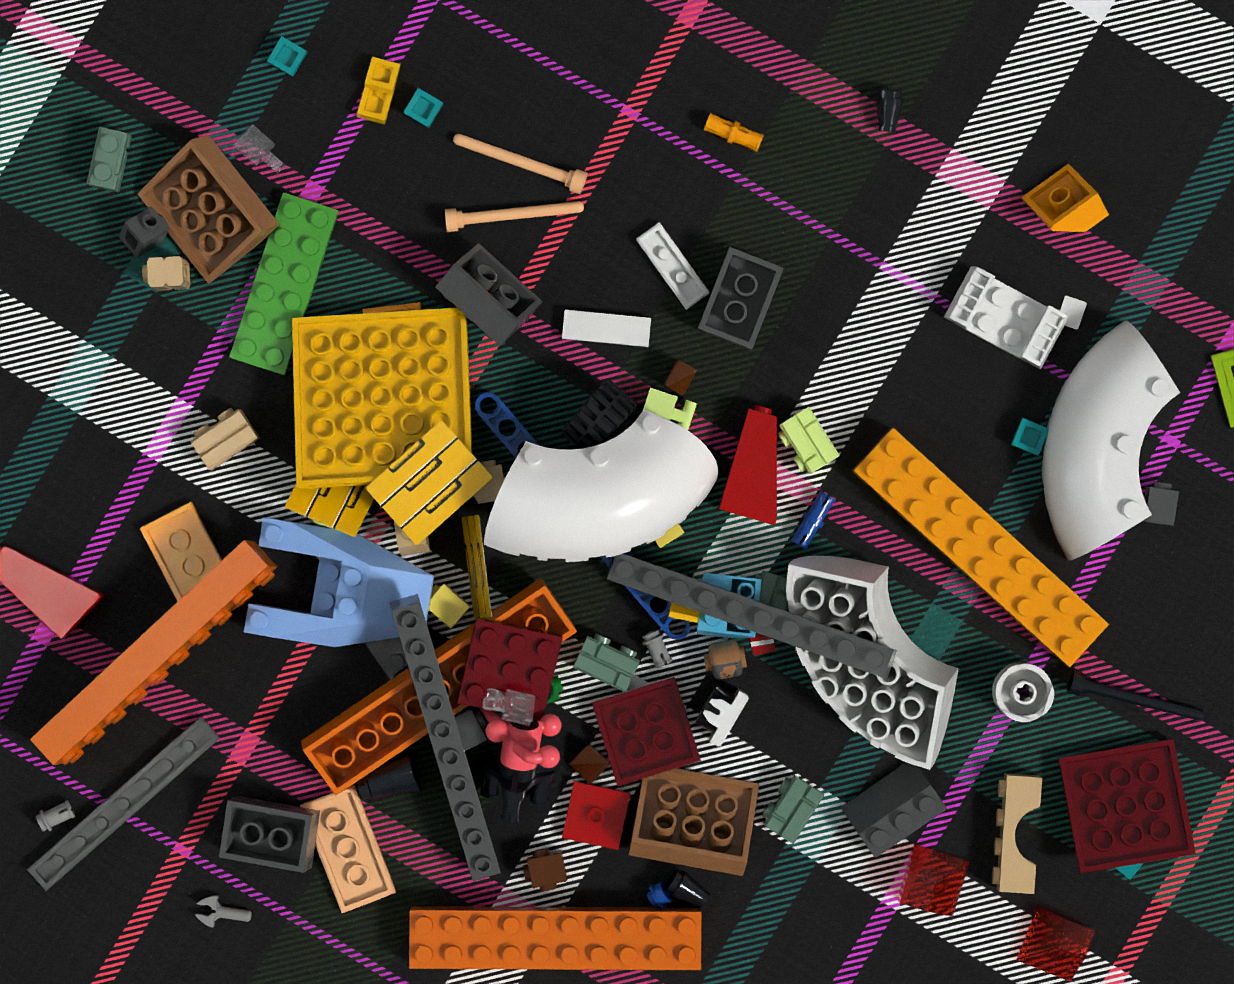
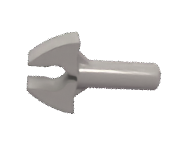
M219 895L206 897L197 903L198 905H209L212 910L216 911L210 915L203 913L195 914L201 922L212 928L215 926V921L219 918L245 922L251 920L252 913L250 910L221 906L218 902Z

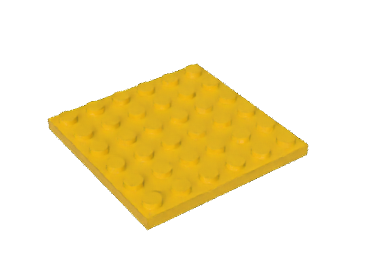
M442 308L292 318L296 487L298 489L369 485L439 421H443L472 453L467 318L460 309Z

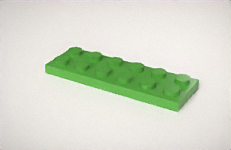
M283 192L275 215L279 225L269 234L229 358L286 375L293 354L292 318L305 317L339 213L338 210Z

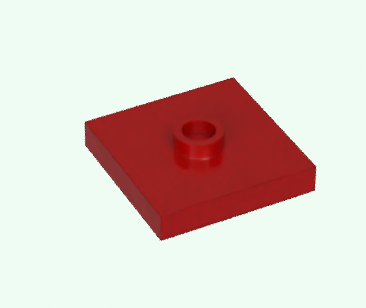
M574 781L562 838L619 850L631 793Z

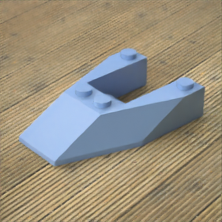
M263 517L258 546L318 556L320 559L310 613L263 604H248L244 633L331 647L397 638L399 634L389 602L418 594L427 622L434 575L359 534L352 537L332 528Z

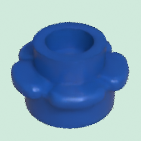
M661 881L655 885L653 883L649 885L650 891L647 892V897L650 903L655 908L659 906L661 909H666L667 904L671 903L673 898L665 890V883Z

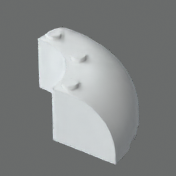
M1123 321L1105 334L1078 362L1061 388L1047 425L1049 430L1044 441L1042 460L1045 503L1057 541L1069 561L1100 547L1152 515L1145 502L1140 485V450L1144 436L1154 417L1162 407L1180 392L1153 349L1139 331L1128 321Z
M644 409L636 421L623 433L596 446L565 450L547 448L526 441L506 475L496 497L487 523L484 545L516 556H520V554L538 557L537 560L547 561L550 558L566 559L565 562L588 561L591 557L606 555L607 558L629 552L632 547L645 542L648 544L662 537L668 529L677 523L683 522L687 515L696 506L698 507L717 481L718 466L716 460L707 446L691 432L672 421Z
M805 556L794 559L788 564L786 598L789 612L897 650L888 678H882L795 647L802 665L806 667L813 680L812 684L826 704H830L839 715L838 718L852 731H857L869 740L871 745L878 749L879 747L895 755V758L930 770L937 759L946 732L959 668L944 664L927 655L903 631L895 617L889 599L888 566L835 556Z

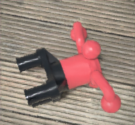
M480 708L489 723L486 727L488 739L496 743L502 742L500 755L488 756L482 759L481 771L483 773L480 794L486 798H495L499 794L500 783L502 797L504 798L500 818L508 823L509 812H511L510 823H517L520 818L521 801L524 800L526 792L531 787L532 791L529 801L537 806L548 804L550 783L553 782L555 774L553 767L558 764L560 753L552 745H545L540 748L542 734L552 737L560 732L562 727L561 720L554 714L544 715L540 721L527 716H498L495 711Z

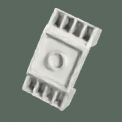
M971 266L944 318L1005 352L1041 369L1067 322L1068 316L1050 305L1046 307L994 279V275L981 268Z

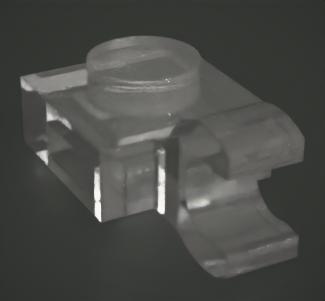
M253 124L233 145L256 166L263 160L276 173H279L285 167V164L270 152L275 144Z
M489 688L487 689L486 697L483 698L482 708L488 711L502 712L501 720L530 726L533 720L535 695L509 689L503 695L499 690Z

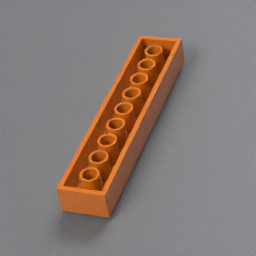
M243 540L30 740L52 765H66L69 762L72 764L84 754L82 750L84 746L90 742L92 744L96 743L106 733L103 729L111 723L116 724L127 714L124 710L132 703L134 705L139 703L148 694L146 689L152 684L158 685L169 675L166 670L174 664H181L190 655L188 650L195 644L199 646L211 636L209 630L217 624L219 626L224 624L233 615L230 612L233 607L237 605L243 606L254 595L251 591L256 586L266 585L275 576L273 571L278 566L255 541Z
M542 578L491 611L492 617H482L561 634L563 637L562 642L577 632L574 624ZM475 623L435 649L454 715L468 706L458 704L456 700ZM409 668L301 740L304 753L335 796L428 734Z
M412 906L410 909L409 969L701 970V908Z

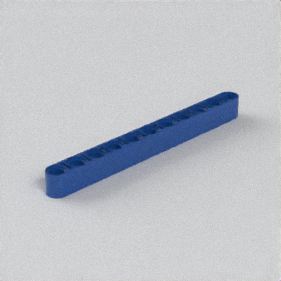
M483 393L476 399L475 409L478 415L515 458L519 454L518 448L521 443L528 441L539 445L498 396L493 393ZM486 398H493L497 403V408L492 414H485L481 410V402ZM512 420L515 423L516 429L511 436L501 434L499 427L502 421ZM631 551L626 552V554L635 557ZM606 555L600 556L611 569L613 556L607 558ZM626 586L671 639L680 640L689 634L690 622L685 620L683 621L686 624V628L683 633L676 635L669 630V623L675 619L669 617L671 602L667 601L664 611L654 612L650 607V601L655 596Z

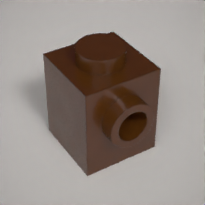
M549 848L532 851L533 856L527 858L528 864L523 865L526 882L531 881L532 887H539L540 892L556 889L557 883L566 882L568 879L562 850L550 852Z

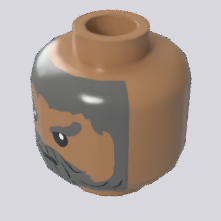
M735 640L711 643L708 648L709 654L703 655L706 672L712 671L716 679L740 676L743 668L747 667L743 645H738Z

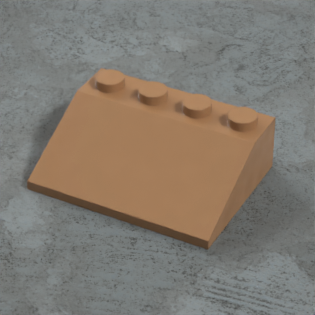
M209 135L190 140L138 193V196L148 208L152 207L157 214L164 217L169 227V235L208 284L260 244L279 225L274 216Z
M673 769L642 779L629 855L743 876L747 865L759 784L682 769Z

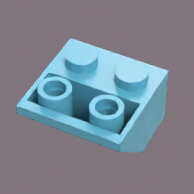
M711 573L703 574L704 582L757 601L760 599L762 579ZM699 612L697 634L725 638H755L756 632Z

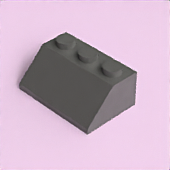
M907 762L840 807L875 858L947 810V807L918 766Z

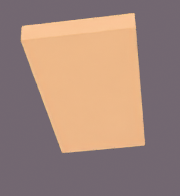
M355 784L337 796L334 793H330L300 805L303 808L320 810L315 846L341 913L348 912L397 892Z

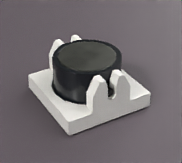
M718 685L715 687L695 722L711 732L709 736L711 743L718 747L723 744L749 699L748 694L738 688L733 695Z

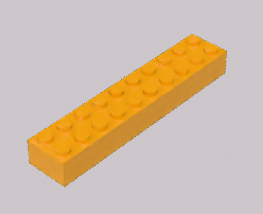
M891 428L852 470L855 475L1065 666L1071 667L1109 625L894 428Z

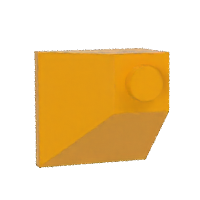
M1069 164L1022 197L1023 201L1052 231L1086 232L1109 215L1099 194Z

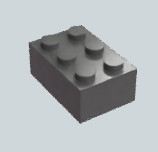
M479 243L453 264L435 287L442 293L445 299L452 302L464 313L467 319L473 321L485 332L489 339L495 341L499 346L525 324L543 302Z
M729 247L697 330L751 351L784 268Z
M236 795L227 800L219 858L304 873L312 868L320 810Z

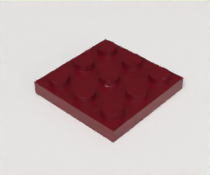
M476 617L457 695V703L540 720L544 716L563 638L562 635Z
M675 677L592 703L618 787L701 761Z

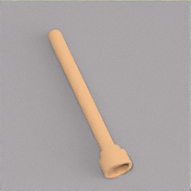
M456 134L453 137V142L458 146L563 182L566 187H569L571 192L581 194L588 175L587 172L579 169L567 172L462 134Z
M576 201L462 213V210L456 211V208L445 209L447 232L458 231V228H464L466 224L580 213L584 210V205L582 202Z

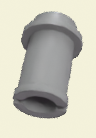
M656 629L642 636L644 639L642 644L647 646L655 668L665 666L664 663L669 664L673 661L662 640L664 637L663 633L660 634L659 630Z
M68 800L45 812L40 810V814L36 815V819L42 831L47 829L51 831L53 826L75 817Z

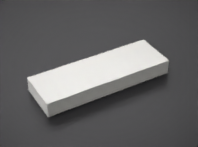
M660 222L636 238V241L686 310L710 294Z
M565 310L562 339L648 347L651 318Z

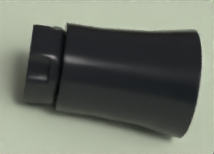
M412 753L379 766L357 781L358 790L364 802L405 793L422 792L420 773Z

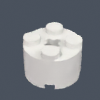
M1017 662L1005 666L997 674L992 686V696L994 704L1004 715L1015 721L1030 722L1048 712L1053 703L1054 689L1049 676L1044 670L1030 663ZM1026 684V689L1030 691L1029 695L1023 696L1020 700V695L1016 693L1017 688H1022Z

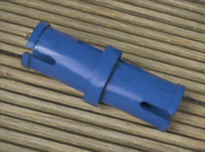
M819 491L808 513L804 512L802 516L804 520L791 541L807 550L818 528L823 527L824 523L822 521L836 499Z

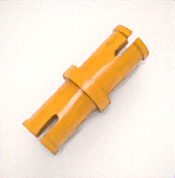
M710 113L704 127V131L727 139V143L732 144L734 142L755 152L758 151L764 136L740 126V122L735 121L733 123Z

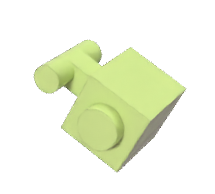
M650 388L643 409L669 421L670 419L677 421L679 426L689 430L697 403L686 400L682 411L674 408L677 396Z

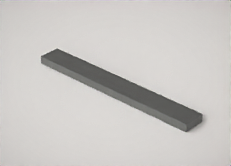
M202 716L198 718L27 869L29 873L47 891L221 737Z

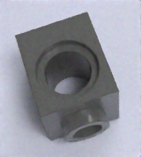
M1155 482L1154 487H1146L1144 499L1152 515L1144 519L1143 522L1174 526L1179 491L1171 490L1172 484Z

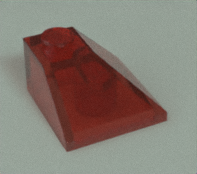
M914 844L897 900L901 904L953 917L970 861Z
M1037 906L1016 960L1071 982L1086 957L1096 931L1087 925Z

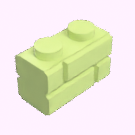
M807 407L779 425L781 431L777 434L786 448L791 445L797 455L793 457V460L801 472L807 470L809 474H812L840 456L810 407Z

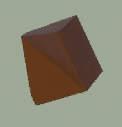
M680 360L676 361L664 383L665 387L679 395H684L697 370Z
M588 742L571 761L570 765L591 785L610 764V761Z

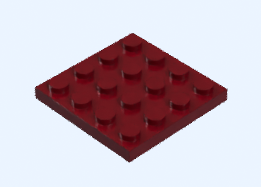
M1174 739L1058 759L1079 874L1196 854Z

